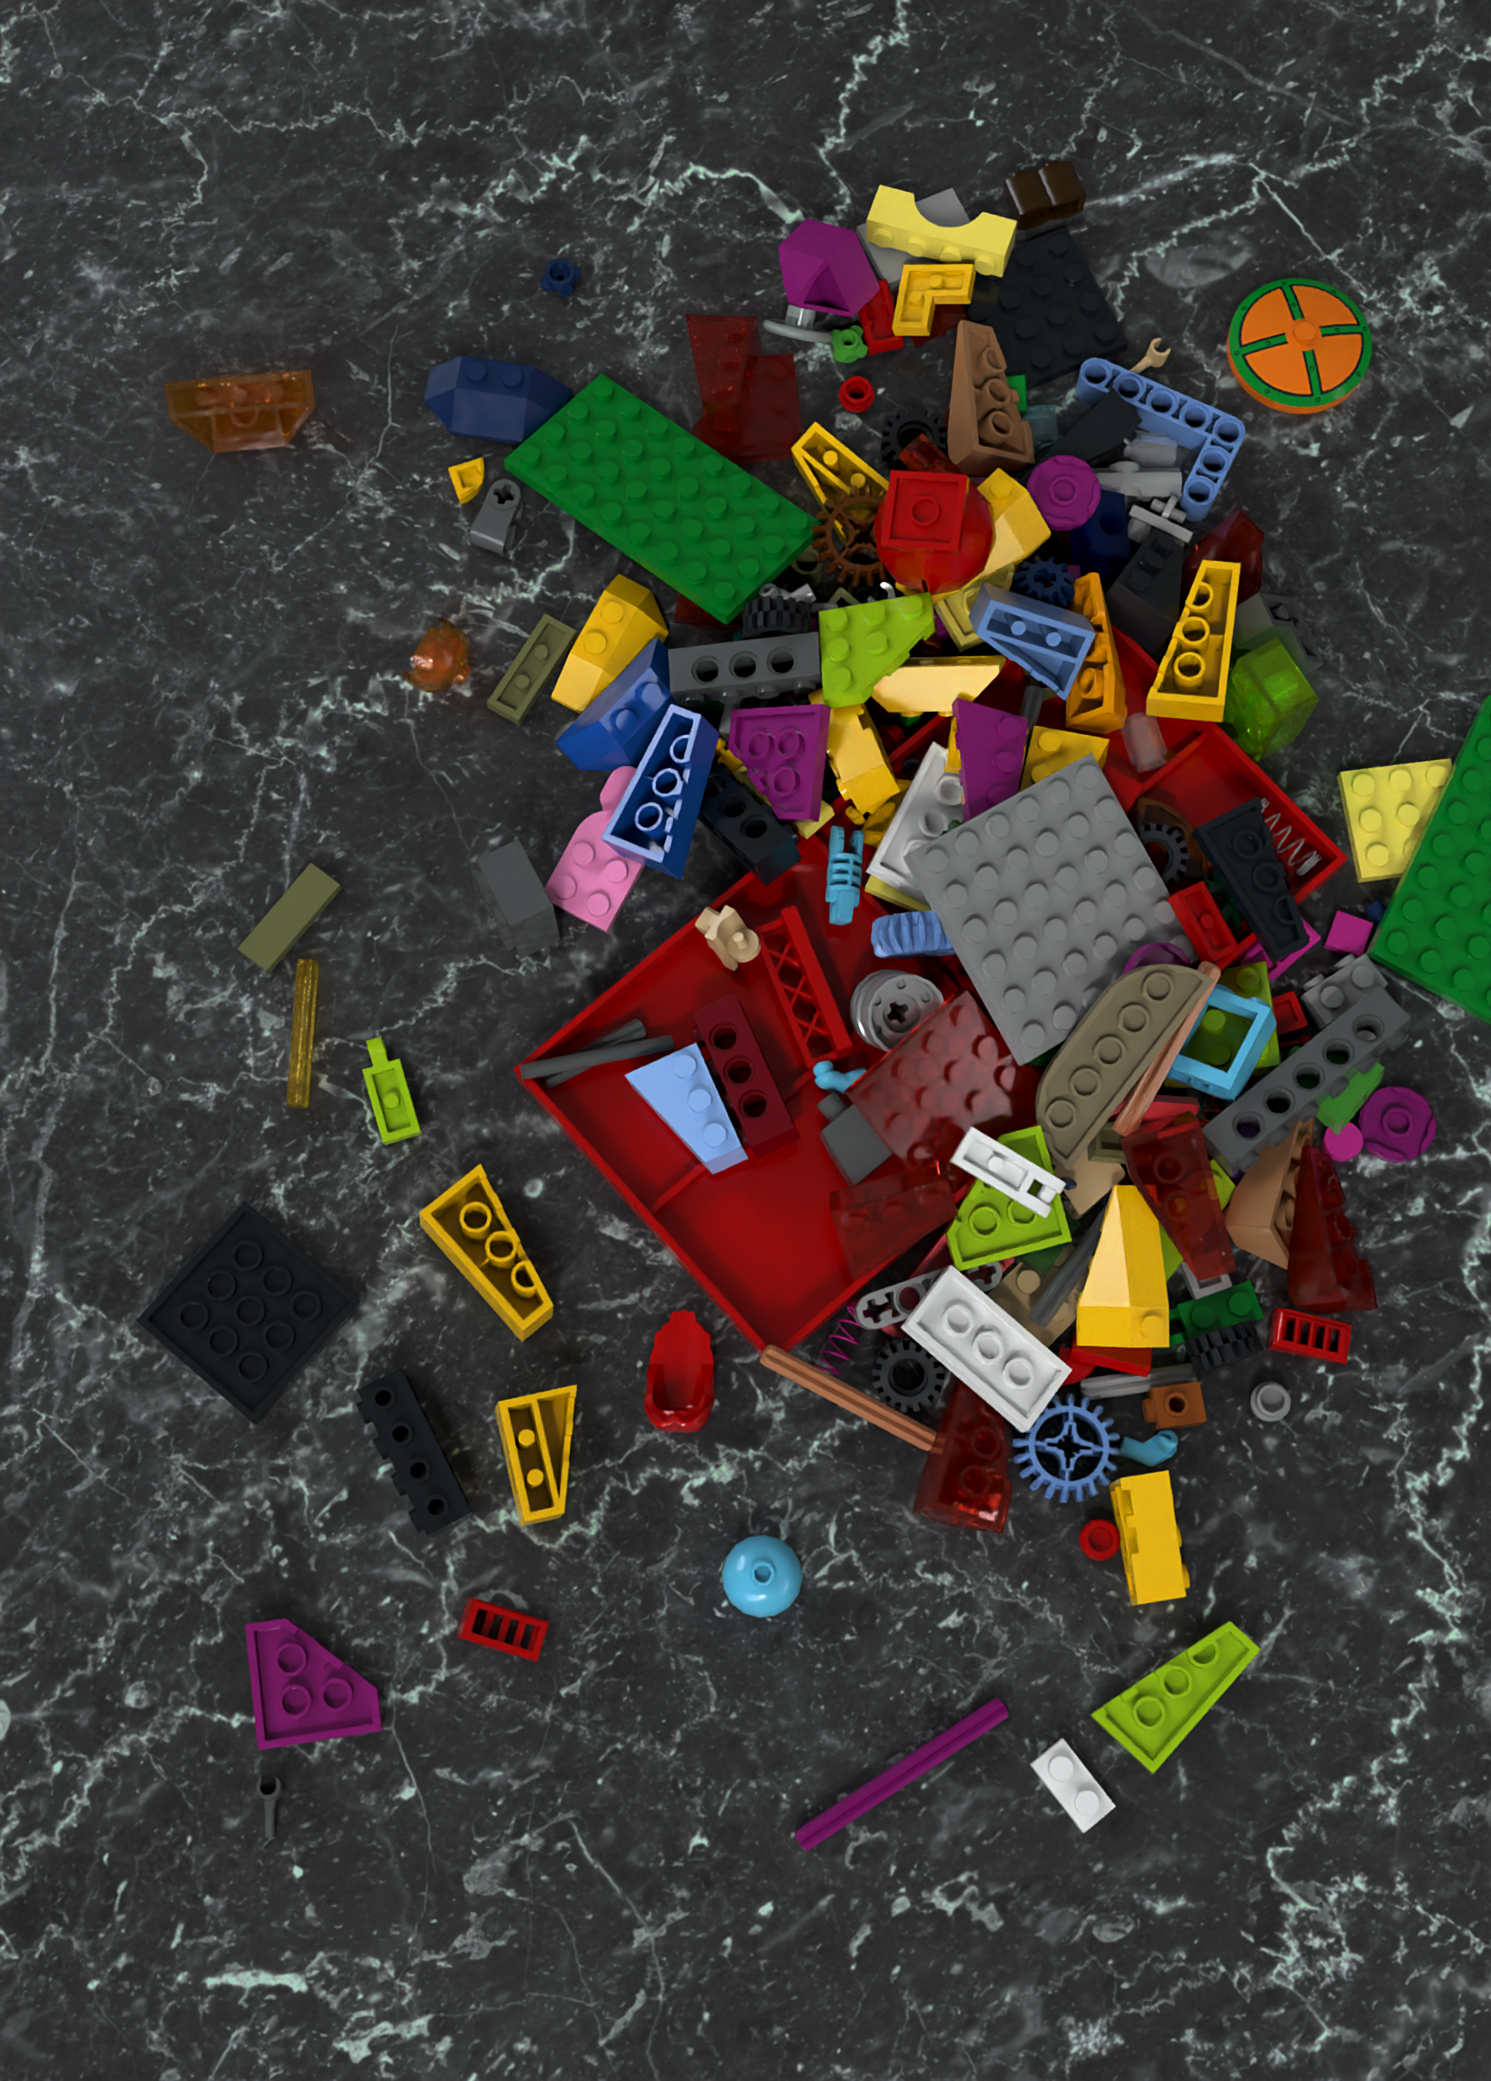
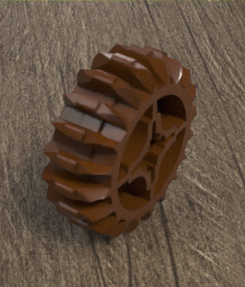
M852 486L850 489V499L847 498L842 490L838 491L836 498L839 505L827 499L824 506L829 513L818 511L816 519L823 525L812 527V534L823 537L814 540L812 548L825 550L817 556V562L824 563L829 560L831 563L827 566L825 573L831 575L838 569L840 574L837 582L840 584L845 581L847 575L852 576V588L858 587L860 578L865 579L867 588L873 587V575H876L880 582L888 580L886 568L878 559L874 532V519L886 491L881 490L878 498L871 497L873 492L872 486L866 487L864 496H859L857 486ZM864 509L876 514L867 520H859L852 514L848 516L846 512ZM836 520L842 525L841 530L845 533L848 540L839 553L834 547L831 534L832 526ZM872 527L867 539L868 544H865L863 540L862 544L856 543L852 547L857 534L856 530H859L861 534L862 530L867 532ZM856 554H865L871 559L875 558L878 562L870 565H857L847 560H850Z

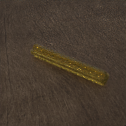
M300 959L296 967L286 1097L287 1105L294 1109H304L309 1105L319 971L317 961L312 959Z

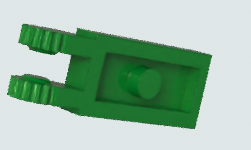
M1251 1281L1232 1286L1197 1300L1193 1299L1178 1304L1174 1309L1169 1310V1321L1178 1319L1183 1332L1175 1335L1170 1334L1169 1347H1158L1159 1350L1189 1342L1192 1339L1199 1338V1336L1247 1320L1256 1322L1265 1318Z

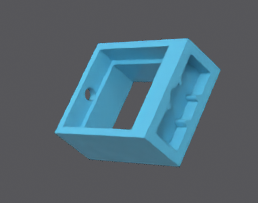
M1216 984L1166 1078L1230 1103L1235 1102L1240 1098L1277 1025L1270 1005L1256 997H1249L1248 1000L1239 997L1228 987ZM1209 1005L1254 1021L1228 1073L1183 1056Z

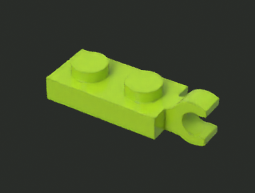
M381 1036L366 1040L373 1066L362 1069L383 1144L388 1145L421 1135L422 1132L401 1060L389 1061Z

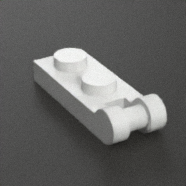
M972 1126L968 1128L949 1161L1045 1219L1052 1209L1049 1205L1056 1193L1061 1194L1066 1185L1059 1178ZM1033 1180L1042 1184L1036 1197L1027 1193Z

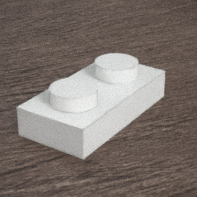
M1063 1738L1030 1763V1766L1082 1833H1085L1116 1807Z

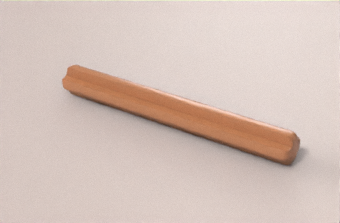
M1207 961L1200 963L1197 971L1206 974L1214 981L1135 1083L1113 1124V1129L1119 1135L1129 1139L1134 1137L1221 976L1220 968L1215 964Z
M767 1345L763 1350L760 1363L767 1368L922 1450L930 1451L933 1448L938 1436L937 1432L775 1345Z

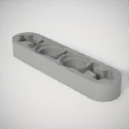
M998 1261L982 1265L983 1267H990L992 1274L986 1277V1284L982 1279L971 1281L982 1292L993 1289L1001 1281L1002 1268ZM949 1266L863 1295L854 1304V1319L862 1328L869 1330L882 1328L907 1319L913 1310H907L901 1306L899 1295L902 1289L906 1287L914 1288L918 1292L921 1301L945 1268ZM979 1266L963 1270V1275L979 1270ZM890 1293V1303L893 1310L897 1313L896 1317H892V1309L878 1313V1321L875 1323L871 1317L865 1318L863 1316V1311L868 1308L867 1301L871 1300L873 1305L887 1303L889 1301L885 1294Z

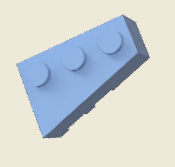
M697 1043L624 1075L639 1096L647 1102L712 1174H716L749 1159Z

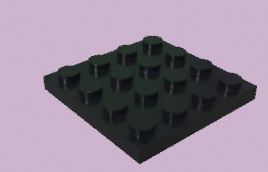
M1067 227L1014 247L1003 277L983 275L976 271L971 304H947L957 325L961 320L993 327L1007 364V368L1004 371L1005 376L1025 375L1027 378V391L1079 370L1081 365L1090 358L1106 359L1127 350L1129 344Z
M243 1201L136 1321L246 1418L257 1425L362 1306L363 1302L247 1202Z

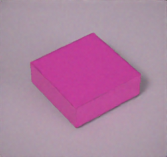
M1337 910L1333 916L1323 948L1344 956L1353 954L1357 959L1364 953L1374 923Z

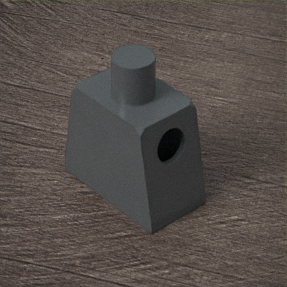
M833 1091L816 1106L830 1122L821 1131L819 1138L852 1191L904 1148L912 1138L908 1132L864 1097H861L848 1108Z

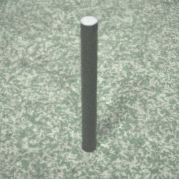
M671 1035L521 1064L520 1072L522 1079L526 1080L670 1051L674 1049V1043Z

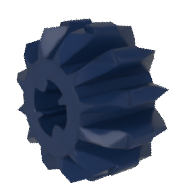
M1036 555L1032 564L1023 561L1019 572H1015L1013 575L1012 592L1067 610V605L1071 604L1075 595L1074 574L1067 573L1068 567L1066 563L1055 565L1053 555L1047 562H1043Z

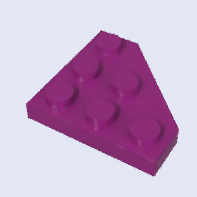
M823 704L732 710L728 748L745 765L748 770L746 772L759 792L766 795L773 805L772 810L779 820L788 823L819 822L831 707Z
M288 1618L245 1624L258 1750L384 1731L379 1688Z

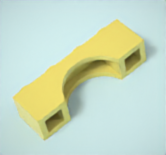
M879 185L867 217L866 241L882 248L890 247L908 252L916 257L923 256L942 261L944 264H973L975 271L980 274L1003 277L1015 243L1017 221L982 212L975 220L963 226H938L929 222L920 214L915 204L914 193Z

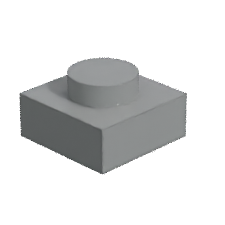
M1218 1249L1183 1261L1179 1265L1192 1300H1197L1232 1287Z

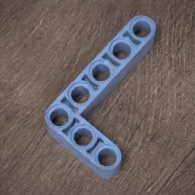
M1096 357L1086 360L1081 365L1075 387L1079 400L1093 406L1112 388L1119 395L1120 393L1130 394L1133 398L1120 396L1142 418L1143 421L1138 427L1199 453L1185 482L1177 507L1178 510L1187 513L1185 519L1188 521L1196 522L1204 519L1208 515L1244 439L1246 431L1242 421L1104 359ZM1087 379H1096L1100 383L1094 384ZM1153 408H1162L1166 412L1160 413L1155 411ZM1186 422H1193L1199 427H1191ZM1220 437H1228L1232 442L1223 441ZM1205 466H1212L1216 468L1218 472L1209 471L1205 468ZM1190 496H1199L1203 499V502L1194 501Z

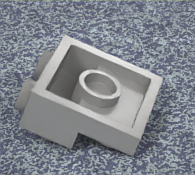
M1366 953L1357 959L1353 954H1349L1333 966L1337 971L1327 979L1322 974H1319L1303 986L1306 993L1298 1000L1299 1004L1319 1032L1376 986L1379 985L1390 996L1385 989L1388 982ZM1367 1030L1357 1033L1363 1040H1373L1376 1038L1372 1032Z

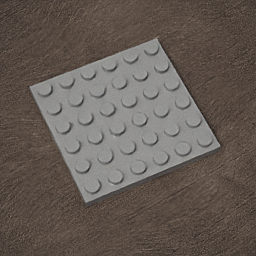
M1092 753L903 857L933 913H937L944 933L1019 1066L1028 1063L1066 1040L1101 993L1114 980L1123 975L1128 959L1141 946L1147 943H1171L1184 951L1189 957L1191 964L1200 959L1167 900L1171 896Z

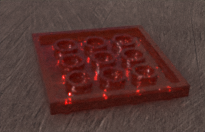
M962 988L956 991L844 1091L935 1210L974 1177L949 1162L969 1127L972 1126L997 1141L1000 1135L1029 1128L1037 1122L1035 1111L1037 1085L1024 1067L1017 1064L1009 1047L968 990Z

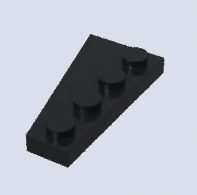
M1259 796L1197 827L1192 832V836L1274 964L1304 948L1309 943V939L1294 896L1290 895L1284 880L1286 873L1282 862L1278 863L1272 845L1274 838L1270 827L1265 825L1261 814L1263 807Z

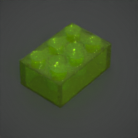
M1277 637L1238 658L1227 681L1223 720L1233 725L1239 734L1238 740L1241 747L1246 753L1252 754L1257 762L1293 743L1319 701L1318 696Z

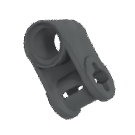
M502 479L491 485L481 510L473 521L469 535L470 544L503 556L507 555L524 514V504L521 499L520 489L515 482Z

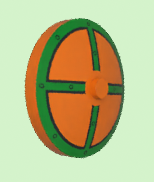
M1290 278L1274 281L1258 288L1241 303L1229 327L1226 350L1233 375L1241 387L1254 399L1278 411L1309 414L1324 411L1340 404L1356 390L1370 363L1372 339L1369 326L1362 312L1344 293L1319 281Z

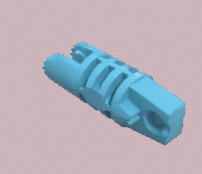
M832 825L829 840V864L827 867L825 902H829V923L844 926L852 921L853 909L859 905L865 833L861 830H854L850 838L849 852L843 853L844 828Z

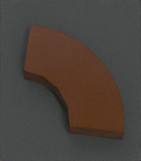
M1138 797L1135 828L1143 824L1157 822L1169 825L1174 830H1177L1183 840H1185L1189 853L1188 867L1181 878L1208 880V860L1192 836V832L1195 829L1172 807L1153 799ZM1152 842L1162 851L1164 857L1168 862V852L1166 848L1160 843Z

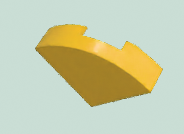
M483 457L448 468L460 505L473 499L481 490L485 480Z

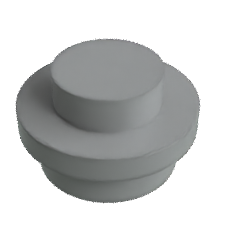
M1267 1381L1254 1388L1250 1396V1406L1253 1413L1259 1419L1275 1422L1286 1416L1291 1406V1399L1288 1391L1281 1384Z

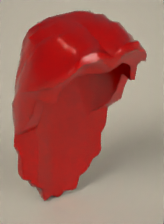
M682 1309L680 1312L673 1311L670 1320L663 1324L661 1329L654 1335V1347L650 1355L646 1391L643 1397L644 1410L650 1423L656 1429L668 1433L700 1431L706 1424L715 1402V1358L711 1350V1335L705 1330L703 1325L697 1322L694 1311L687 1312L685 1309Z

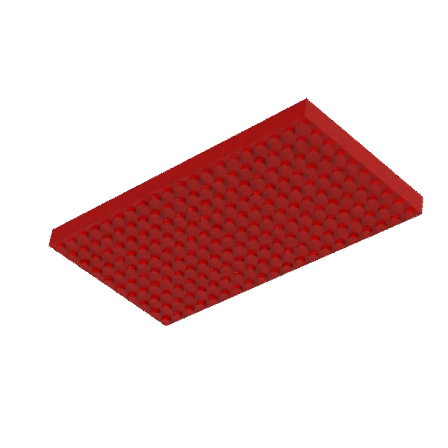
M1071 604L1067 606L1069 611H1071ZM1111 624L1126 688L1125 704L1127 706V716L1124 727L1106 734L1066 728V701L1059 696L1042 702L1036 726L1110 739L1106 763L1101 770L1104 776H1106L1112 766L1140 782L1144 787L1138 797L1153 799L1172 807L1182 814L1194 829L1259 796L1260 800L1266 798L1270 804L1261 813L1263 820L1265 821L1271 816L1281 813L1280 818L1271 829L1272 835L1288 826H1293L1278 851L1301 838H1305L1303 845L1290 863L1297 861L1312 851H1317L1316 855L1320 854L1322 856V859L1308 873L1299 878L1296 871L1312 855L1292 866H1288V860L1301 842L1284 852L1276 853L1278 859H1284V869L1290 872L1286 878L1291 886L1288 891L1290 895L1294 896L1297 907H1299L1339 872L1348 857L1215 722L1146 716L1147 696L1157 677L1159 665L1133 639ZM1006 657V663L1000 673L973 700V703L1018 715L1024 690L1028 684L1027 678H1024L1022 674L1023 667ZM936 715L888 756L896 779L908 780L909 777L916 774V769L902 773V763L909 758H915L922 762L933 741L947 749L951 730L950 724L953 716ZM842 795L830 804L835 815L812 836L806 839L796 832L799 838L796 846L802 858L798 863L766 887L751 872H748L708 907L721 913L726 905L735 909L746 927L751 930L779 919L780 910L793 905L796 906L853 1045L850 1056L832 1062L833 1069L843 1074L864 1066L870 1081L868 1086L838 1096L848 1108L861 1097L866 1098L912 1137L904 1148L853 1191L849 1188L819 1138L821 1131L830 1122L816 1106L831 1092L819 1088L814 1081L816 1076L813 1070L807 1071L760 953L751 961L738 962V967L735 971L725 967L715 951L707 944V940L704 937L705 934L699 932L695 926L702 912L513 1069L517 1081L760 1357L767 1345H775L790 1354L793 1353L961 1205L976 1177L949 1161L968 1128L961 1127L956 1129L951 1136L942 1135L938 1129L940 1124L936 1115L930 1112L931 1103L936 1099L944 1100L955 1091L963 1092L967 1097L966 1102L970 1112L975 1115V1123L972 1127L997 1141L1000 1135L1037 1126L1035 1111L1036 1094L1041 1076L1047 1067L1015 1065L1014 1056L976 988L964 989L960 987L957 981L958 976H967L968 974L966 970L961 969L957 954L916 959H883L874 954V945L871 942L872 923L877 918L885 915L911 912L865 892V886L871 875L866 870L877 848L864 843L859 905L853 909L852 921L844 926L829 923V902H825V891L827 887L826 878L829 864L828 853L831 827L836 825L844 828L843 853L849 852L850 838L854 830H861L863 825H855L847 817L846 809L849 806L854 808L856 806L852 799L845 801ZM1137 799L1126 815L1133 828H1135ZM866 812L863 815L866 821L870 816V813ZM1276 817L1265 823V825L1270 827ZM1288 830L1274 838L1272 845L1275 852L1277 845ZM1149 842L1143 847L1157 872H1159L1167 865V860L1162 851L1152 842ZM1209 867L1208 880L1182 878L1178 883L1167 889L1172 896L1200 881H1204L1231 933L1237 929V924L1241 920H1245L1212 867ZM783 929L763 936L767 948L783 954L788 943ZM1252 930L1250 933L1242 934L1236 939L1240 947L1239 950L1212 963L1220 968L1221 975L1259 942ZM790 949L787 956L792 959H795ZM771 957L776 968L779 960H776ZM786 963L783 964L778 975L781 983L797 989L802 978L798 968ZM882 969H898L931 981L942 993L947 1007L946 1026L941 1038L928 1051L914 1057H898L865 1043L855 1032L850 1019V1000L857 985L869 974ZM804 984L801 991L809 994L807 987ZM785 992L790 1003L793 995ZM731 993H735L744 1009L801 1139L760 1158L756 1156L750 1147L745 1150L749 1159L716 1174H712L647 1102L639 1096L624 1075L697 1043L691 1027L697 1025L692 1011ZM798 997L793 1012L796 1018L811 1024L816 1009L813 1003ZM891 1003L889 1005L891 1012L887 1016L894 1018L896 1016L894 1009L898 1005ZM634 1019H639L643 1023L647 1031L646 1039L671 1035L673 1039V1050L595 1065L553 1088H547L541 1077L523 1080L520 1072L521 1064L565 1056ZM818 1019L816 1026L823 1029L821 1021ZM800 1027L802 1035L805 1038L808 1030ZM812 1032L807 1043L812 1059L833 1051L827 1038ZM728 1037L724 1039L719 1048H731L735 1044L736 1038ZM707 1046L699 1047L705 1060L712 1058ZM744 1070L739 1072L735 1076L734 1082L743 1083L747 1081L751 1071ZM722 1080L716 1081L715 1083L720 1094L726 1092ZM757 1104L753 1106L749 1116L758 1117L762 1115L766 1110V1105ZM954 1110L949 1111V1115L951 1117H955L956 1112ZM737 1114L730 1115L735 1128L741 1126Z

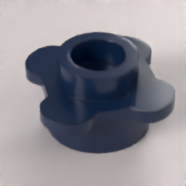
M551 260L546 267V276L540 280L541 288L544 291L552 290L558 292L564 298L570 297L574 293L573 285L575 281L581 277V271L577 266H572L567 260ZM564 277L562 281H559L557 278Z

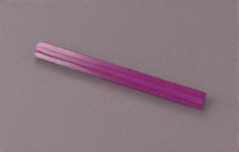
M994 1698L797 1829L795 1837L802 1849L809 1851L1008 1718L1009 1713L1003 1702L999 1698Z

